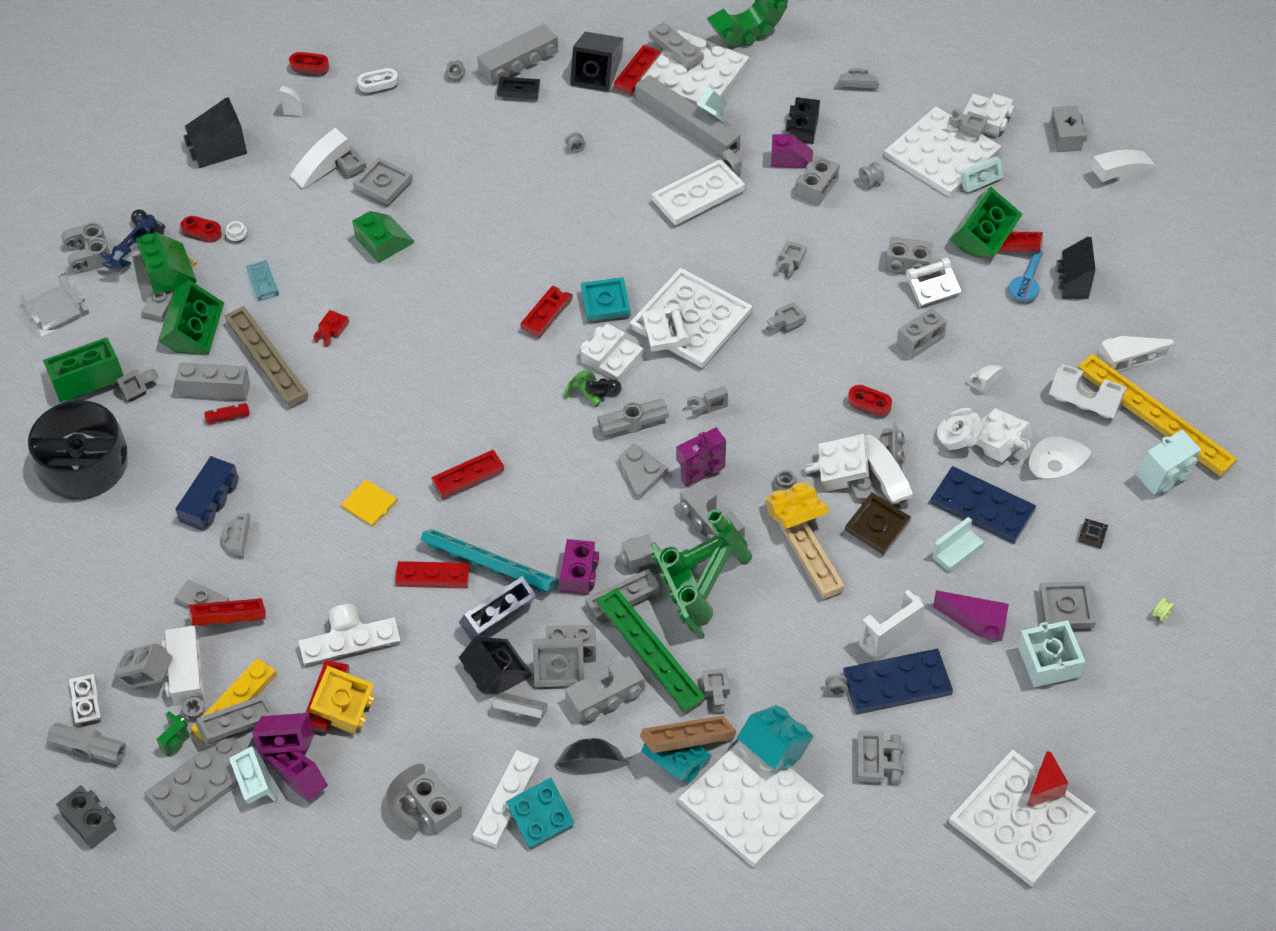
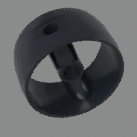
M74 400L58 404L44 412L35 421L28 436L29 455L37 476L50 492L63 498L86 499L100 495L120 480L127 467V444L120 424L110 410L96 402ZM97 430L110 434L114 438H86L83 434L78 433L72 434L68 438L62 437L77 431ZM48 466H86V467L79 468V469H74V470H59V469H54V468H51V467H48Z

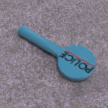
M1042 250L1041 252H1034L1025 276L1016 277L1009 283L1008 291L1014 299L1027 302L1034 300L1039 295L1040 287L1033 277L1042 257Z

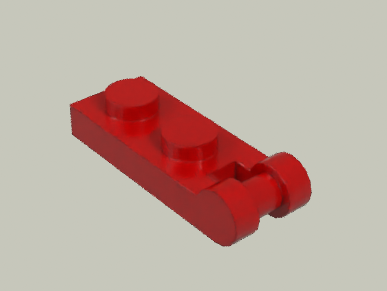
M552 285L520 323L521 329L540 337L563 308L571 303L573 295L567 291L562 292L560 288Z

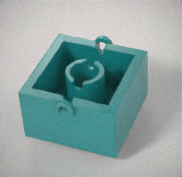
M775 705L750 714L737 739L773 770H776L783 766L789 768L793 762L800 760L814 736L807 731L805 725L795 721L786 709Z

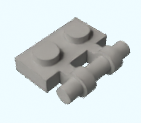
M858 731V781L883 782L884 773H889L893 784L901 783V775L904 773V765L901 763V755L904 753L901 735L892 734L891 741H884V732ZM884 753L891 754V762L884 761Z

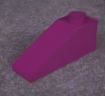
M936 590L933 603L935 609L978 637L991 641H1002L1006 626L1008 603Z
M299 751L260 754L276 773L298 795L307 801L318 796L328 786L316 763Z

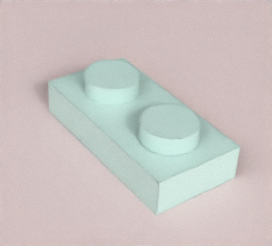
M996 156L960 171L963 190L966 192L973 191L1003 178L1001 159Z

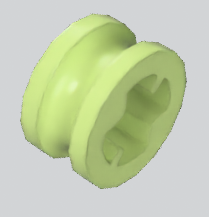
M1164 597L1155 607L1152 616H1159L1160 621L1164 622L1172 613L1175 604H1169Z

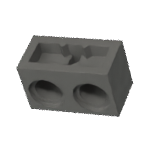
M80 785L56 803V806L66 822L93 849L117 830L113 823L115 816L107 806L102 808L98 804L100 799L92 790L87 792ZM85 805L83 808L77 809L79 806ZM101 821L98 825L92 826L93 823Z

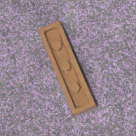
M722 715L644 728L640 738L653 753L731 740L734 739L737 731Z

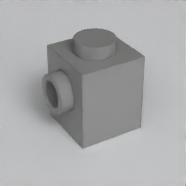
M649 534L638 538H630L622 542V552L619 553V557L623 567L627 566L630 574L657 566L651 556V553L654 551L651 547L652 540Z

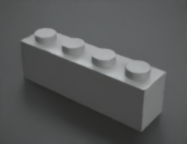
M542 24L477 56L478 71L493 85L499 82L500 76L509 77L557 53L558 37L545 24Z

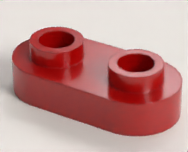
M295 52L289 57L290 68L296 72L323 74L329 69V60L323 54Z
M188 216L180 223L182 233L186 237L209 243L216 242L222 237L221 226L215 221L197 216Z
M855 385L849 390L848 402L851 406L877 416H885L890 413L892 399L888 394L864 385Z

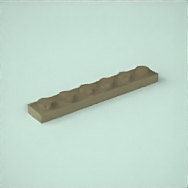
M245 306L224 315L228 325L288 408L307 399V391Z

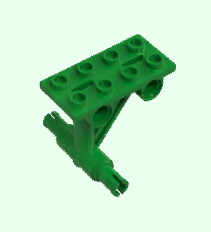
M718 509L711 510L707 515V519L713 525L712 530L715 536L694 548L679 552L676 547L668 546L661 550L655 542L651 543L654 551L651 553L652 559L657 566H660L662 571L659 574L663 582L669 585L671 589L668 593L674 604H677L680 609L677 611L680 619L684 624H687L691 633L696 632L700 638L705 636L701 625L707 623L713 616V608L706 599L729 555L737 557L738 561L742 564H746L752 559V553L748 550L745 538L736 530L731 519L724 517ZM710 558L697 583L694 569L697 568V564Z

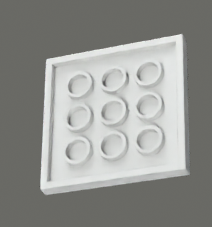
M678 30L677 33L704 53V59L688 69L663 49L660 56L641 79L643 80L648 75H651L698 106L696 103L707 87L713 89L723 98L748 65L749 57Z
M934 107L884 150V157L950 198L963 186L960 171L997 156L1001 152L1002 146L983 134L978 137L960 131L961 126L949 125L948 120L951 115L938 107Z
M679 268L630 322V329L647 338L642 320V312L664 309L672 304H679L682 309V321L686 333L689 334L690 343L686 346L670 348L668 350L703 368L752 313L753 306ZM669 318L667 323L671 337H676L677 332L673 318Z
M739 741L678 798V803L755 868L824 800V795L790 767L786 768L783 766L773 770Z
M1012 749L949 818V823L1033 887L1092 820L1096 811L1068 790H1066L1064 796L1034 807L1028 806L1030 793L1040 769Z

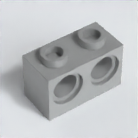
M817 155L813 162L808 163L805 173L796 180L797 197L819 206L839 179L840 164Z
M890 236L885 270L906 273L907 269H917L930 265L933 242Z
M931 308L898 329L896 346L906 356L913 359L944 339L947 321Z
M595 625L546 626V639L583 638L584 661H596Z
M155 643L126 650L113 676L131 689L161 682L172 660V656L165 651L164 647Z
M432 768L406 785L407 796H405L408 805L413 810L415 808L421 814L420 819L425 827L428 829L431 827L436 834L462 818L461 805ZM422 791L430 792L426 796H422L419 793ZM436 810L445 811L441 815L434 814L433 812Z

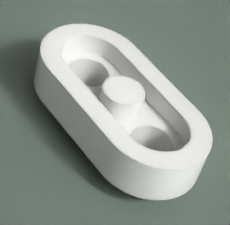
M385 68L363 73L357 79L358 87L365 93L392 88L398 83L397 72L392 68Z

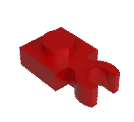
M329 310L318 324L319 330L313 336L314 342L318 343L320 339L324 338V347H328L331 344V337L338 338L347 327L349 317Z

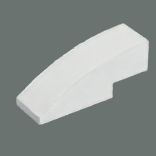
M336 128L331 130L305 154L291 173V179L304 190L336 167L335 161L351 150L348 138Z
M1117 150L1094 156L1091 169L1102 182L1115 177L1118 181H1122L1154 169L1156 165L1144 151Z

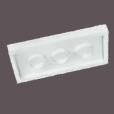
M720 159L652 193L651 199L676 226L744 191L745 184Z

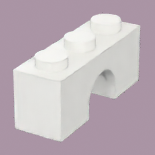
M1062 363L1056 371L1049 395L1054 396L1058 401H1068L1076 404V407L1079 409L1095 411L1101 417L1114 418L1119 411L1127 387L1105 379L1099 391L1089 392L1081 384L1084 371Z

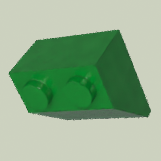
M369 211L352 220L356 240L378 263L414 244V240L390 215Z

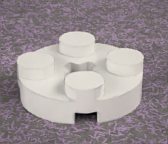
M971 408L955 410L950 414L952 417L947 422L944 419L940 423L937 436L947 450L975 445L978 441L977 436L980 434L983 426L982 419Z

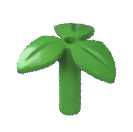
M587 370L577 373L565 388V399L568 398L574 387H579L594 407L598 406L602 401L596 393H587L585 391V383L596 380L594 373Z

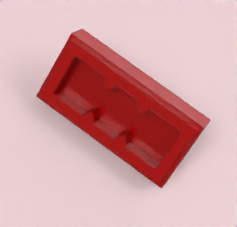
M1011 232L998 252H1041L1043 232Z

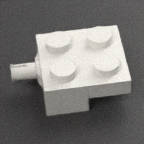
M996 408L982 419V430L977 436L978 441L975 445L983 448L984 455L1002 463L1020 447L1024 450L1030 448L1031 442L1029 440L1032 438V432L1029 422Z
M864 434L820 443L818 462L805 464L807 474L817 471L821 472V482L827 492L849 487V481L869 477L866 438Z

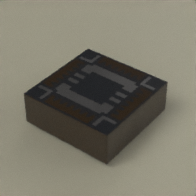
M1085 518L1078 541L1102 548L1108 525Z

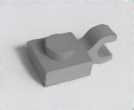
M792 302L775 311V317L767 320L770 326L766 327V331L770 335H774L783 326L789 330L806 322V315Z
M150 369L141 375L138 370H134L116 379V382L125 400H129L147 391L145 384L159 376L155 369Z
M723 386L704 393V398L691 396L687 399V406L697 405L692 407L693 415H698L703 411H706L708 414L728 406V391Z
M727 668L702 670L705 697L713 696L715 714L725 713L724 695L730 694Z

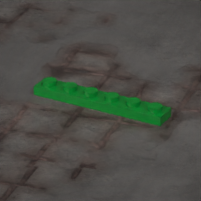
M617 587L597 599L598 607L685 714L705 701V695Z

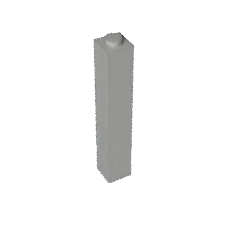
M648 75L635 85L636 100L721 158L725 150L730 149L734 154L740 150V134L651 75Z

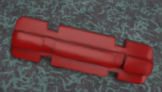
M247 403L238 404V407L232 405L218 408L215 412L213 410L204 412L207 424L216 423V420L222 422L237 419V416L246 417L250 415Z

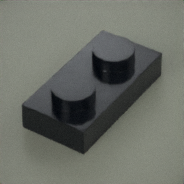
M500 76L497 95L498 97L538 99L541 86L540 79Z

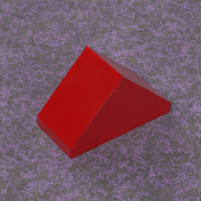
M1046 751L1030 793L1028 806L1034 807L1064 796L1069 783L1052 752Z

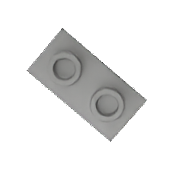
M894 422L892 430L886 428L881 433V443L889 449L888 451L902 470V463H905V454L902 449V444H905V436L902 430L899 431Z

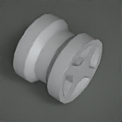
M873 162L869 167L864 166L859 169V177L865 187H871L874 182L880 183L884 180V172L879 163Z

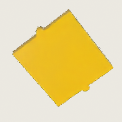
M365 479L356 490L351 491V495L341 504V507L373 527L383 516H387V512L397 502V498Z

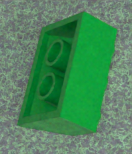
M989 187L977 197L949 240L965 253L993 258L1023 214L992 187Z
M158 232L136 238L154 295L178 288L188 280L193 283L197 282L183 243Z
M186 281L173 292L158 342L179 353L209 354L224 302L192 281Z
M107 337L43 360L60 403L71 401L77 396L86 393H93L99 388L108 385L117 384L116 379L124 376L118 358Z

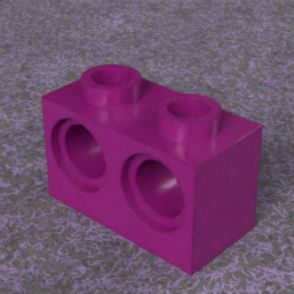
M566 540L560 574L561 592L589 595L590 587L595 586L596 572L593 569L594 566H598L600 552L596 551L595 542Z

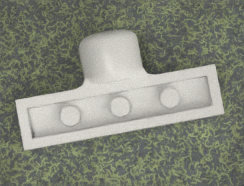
M342 604L329 610L328 616L331 632L299 640L304 666L401 643L395 617L362 624L359 620L357 607L354 604Z

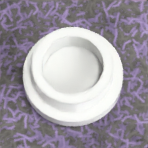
M233 221L227 225L226 237L231 241H240L246 237L247 228L243 223Z

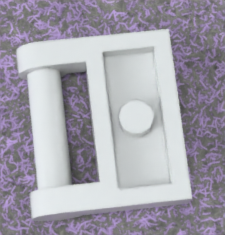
M948 257L921 268L906 270L907 279L919 307L951 298L961 293ZM940 270L944 274L920 283L917 279Z
M672 304L664 309L642 312V320L651 352L682 347L690 343L689 334L686 333L682 321V309L679 304ZM669 318H673L677 332L676 337H671L667 323Z

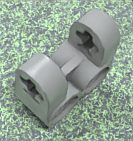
M91 222L67 229L62 233L61 239L66 249L74 250L85 247L84 250L73 252L68 256L67 261L71 271L80 273L105 267L102 263L108 261L101 256V252L110 254L103 228L99 223Z

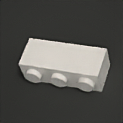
M195 625L165 630L166 640H162V647L172 656V660L165 673V676L169 677V682H165L166 696L172 698L174 706L182 705L190 697H199L204 701L200 643Z

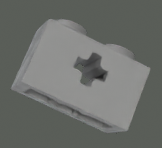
M1078 106L1053 107L1050 124L1057 152L1082 150L1084 141H1087V130L1083 129V115L1079 114Z

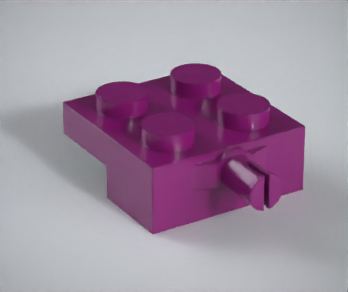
M717 427L707 432H701L697 437L676 446V460L681 466V481L685 486L697 483L704 477L713 473L716 474L725 468L726 439Z

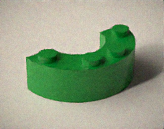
M755 0L750 8L737 15H730L723 8L707 17V21L725 43L732 46L751 45L756 40L772 32L787 9L788 0Z

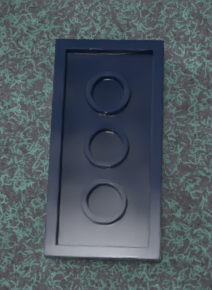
M954 466L950 468L930 500V504L963 520L969 517L972 519L973 525L1013 544L1018 540L1037 506Z
M938 648L843 668V675L848 681V691L856 715L950 696L953 693V688Z

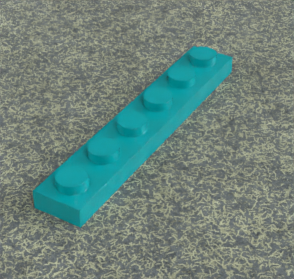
M429 529L422 532L420 540L428 543L427 546L432 549H444L449 551L448 555L452 557H464L469 559V563L472 565L489 567L492 573L512 576L513 581L523 576L527 583L534 585L533 588L540 592H547L557 587L558 578L437 530Z

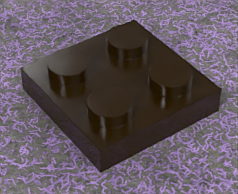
M871 492L845 525V531L885 555L909 524L911 516Z

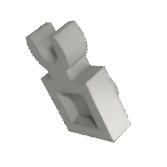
M953 109L952 117H949L948 124L951 126H961L960 131L980 137L987 125L988 117L970 111L965 115L960 110Z
M786 241L779 255L780 262L777 265V273L780 274L782 269H788V277H791L794 272V266L800 267L807 252V246Z

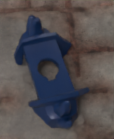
M148 215L149 220H147L143 216H136V219L139 221L138 225L118 246L113 247L112 254L101 252V256L108 261L103 262L102 265L109 269H114L118 273L122 271V268L130 266L132 262L122 258L131 252L130 247L137 241L136 238L142 237L145 234L159 233L160 225L157 224L155 218Z

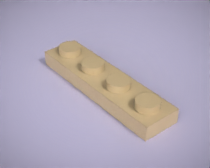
M807 522L787 529L780 524L782 532L822 599L843 592L845 589L844 583Z

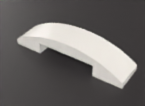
M870 434L866 435L868 466L881 482V490L890 503L893 505L913 497L907 479L891 453L877 438Z

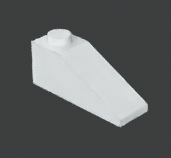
M1131 336L1108 338L1101 342L1098 357L1114 370L1121 373L1170 357L1174 341L1172 339Z

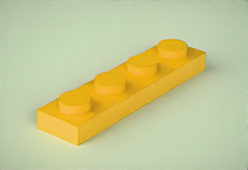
M256 658L203 716L256 698L277 676L276 670ZM194 724L191 728L192 734L204 741L197 726Z

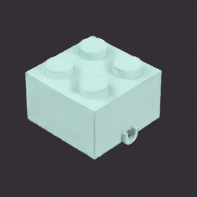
M1182 429L1171 437H1164L1160 444L1147 451L1136 476L1154 496L1161 491L1167 492L1174 486L1175 482L1178 480L1184 481L1192 474L1191 469L1198 462L1197 457L1201 448Z
M1068 620L1053 624L1043 622L1038 627L1021 630L1017 647L1033 687L1081 677L1085 659Z

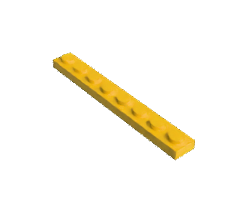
M1091 354L1078 365L1077 369L1084 371L1082 376L1098 388H1100L1105 379L1127 387L1121 404L1165 437H1171L1183 429L1201 448L1197 457L1198 461L1220 477L1236 464V457L1094 354Z

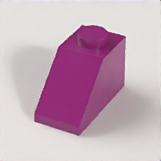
M772 134L771 167L806 168L809 162H813V150L794 135Z

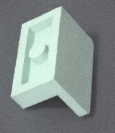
M707 87L696 104L729 127L731 124L720 115L728 103L713 89Z
M969 517L935 542L932 558L948 573L983 548L984 541L971 531L972 519Z
M253 747L229 758L244 800L248 804L265 795H268L273 801L278 799L265 762Z

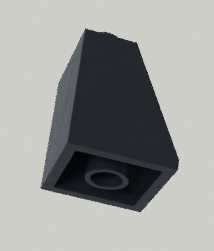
M585 31L573 46L570 85L609 92L622 58L624 38Z
M229 97L224 98L185 125L186 135H183L186 146H191V149H189L192 161H197L199 168L247 154L242 127Z

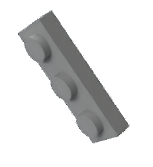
M665 22L649 30V38L688 69L704 59L703 52Z
M647 569L585 599V602L596 621L599 622L607 618V616L598 607L597 599L617 587L627 601L634 605L661 592V586L651 571Z
M264 694L196 719L195 725L205 744L255 727L261 716L276 714Z

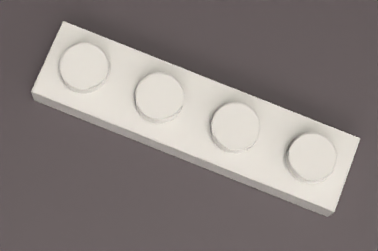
M516 750L473 834V840L495 849L498 848L512 820L505 801L527 790L540 765L539 758Z

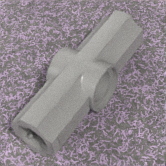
M664 399L644 404L630 402L623 407V410L598 416L597 422L601 434L606 436L624 430L637 432L643 425L669 417Z
M57 722L51 725L47 737L49 745L69 750L78 758L83 760L96 758L116 765L122 762L127 747L125 742L102 736L100 732L93 728L82 727L78 729Z

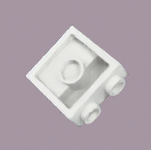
M973 93L963 114L967 115L968 111L988 117L987 125L982 134L998 138L1000 132L1005 131L1008 124L1007 118L1012 117L1015 106L1012 105L1013 99L993 94L990 99Z
M608 323L604 327H597L593 334L594 338L590 342L584 341L580 348L581 363L610 379H617L618 381L644 354L642 347L625 338V332Z

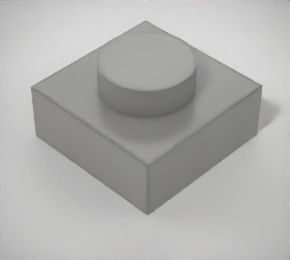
M730 149L723 151L722 160L740 177L742 166L740 157L735 155Z

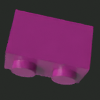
M309 712L261 716L252 732L258 754L306 751L315 734Z

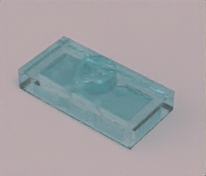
M267 260L246 266L258 301L279 296V291Z

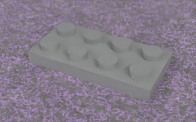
M231 735L216 740L144 792L146 798L176 832L239 785L229 758L244 751V749Z

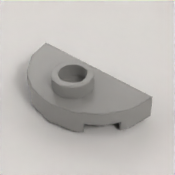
M852 68L847 73L839 76L837 87L878 88L879 82L876 76L868 73L867 69Z
M249 513L237 515V518L225 524L222 531L224 545L234 555L244 557L250 523Z

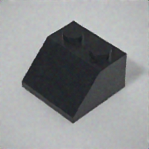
M1086 237L1064 249L1060 260L1056 261V273H1060L1058 289L1062 291V298L1089 299L1096 271L1092 237Z
M474 637L458 657L464 665V670L470 674L476 683L477 689L483 694L503 693L532 675L508 639Z

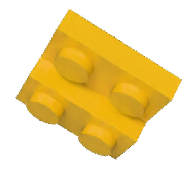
M805 482L797 483L785 491H775L770 496L765 497L768 515L786 529L829 513L827 504L818 498L816 489Z
M327 666L309 712L332 721L331 726L354 734L356 728L362 729L367 715L362 714L364 708H370L375 694L371 693L374 683Z

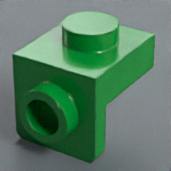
M170 711L165 714L170 727L156 739L160 751L167 757L171 753L178 751L190 737L186 720L181 715L175 716Z

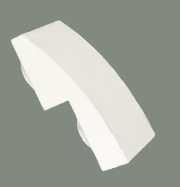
M90 674L69 679L75 724L78 725L101 719L95 675Z

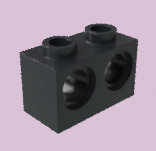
M796 97L795 104L790 105L789 117H791V120H787L786 132H789V135H794L803 143L814 144L820 112V100Z

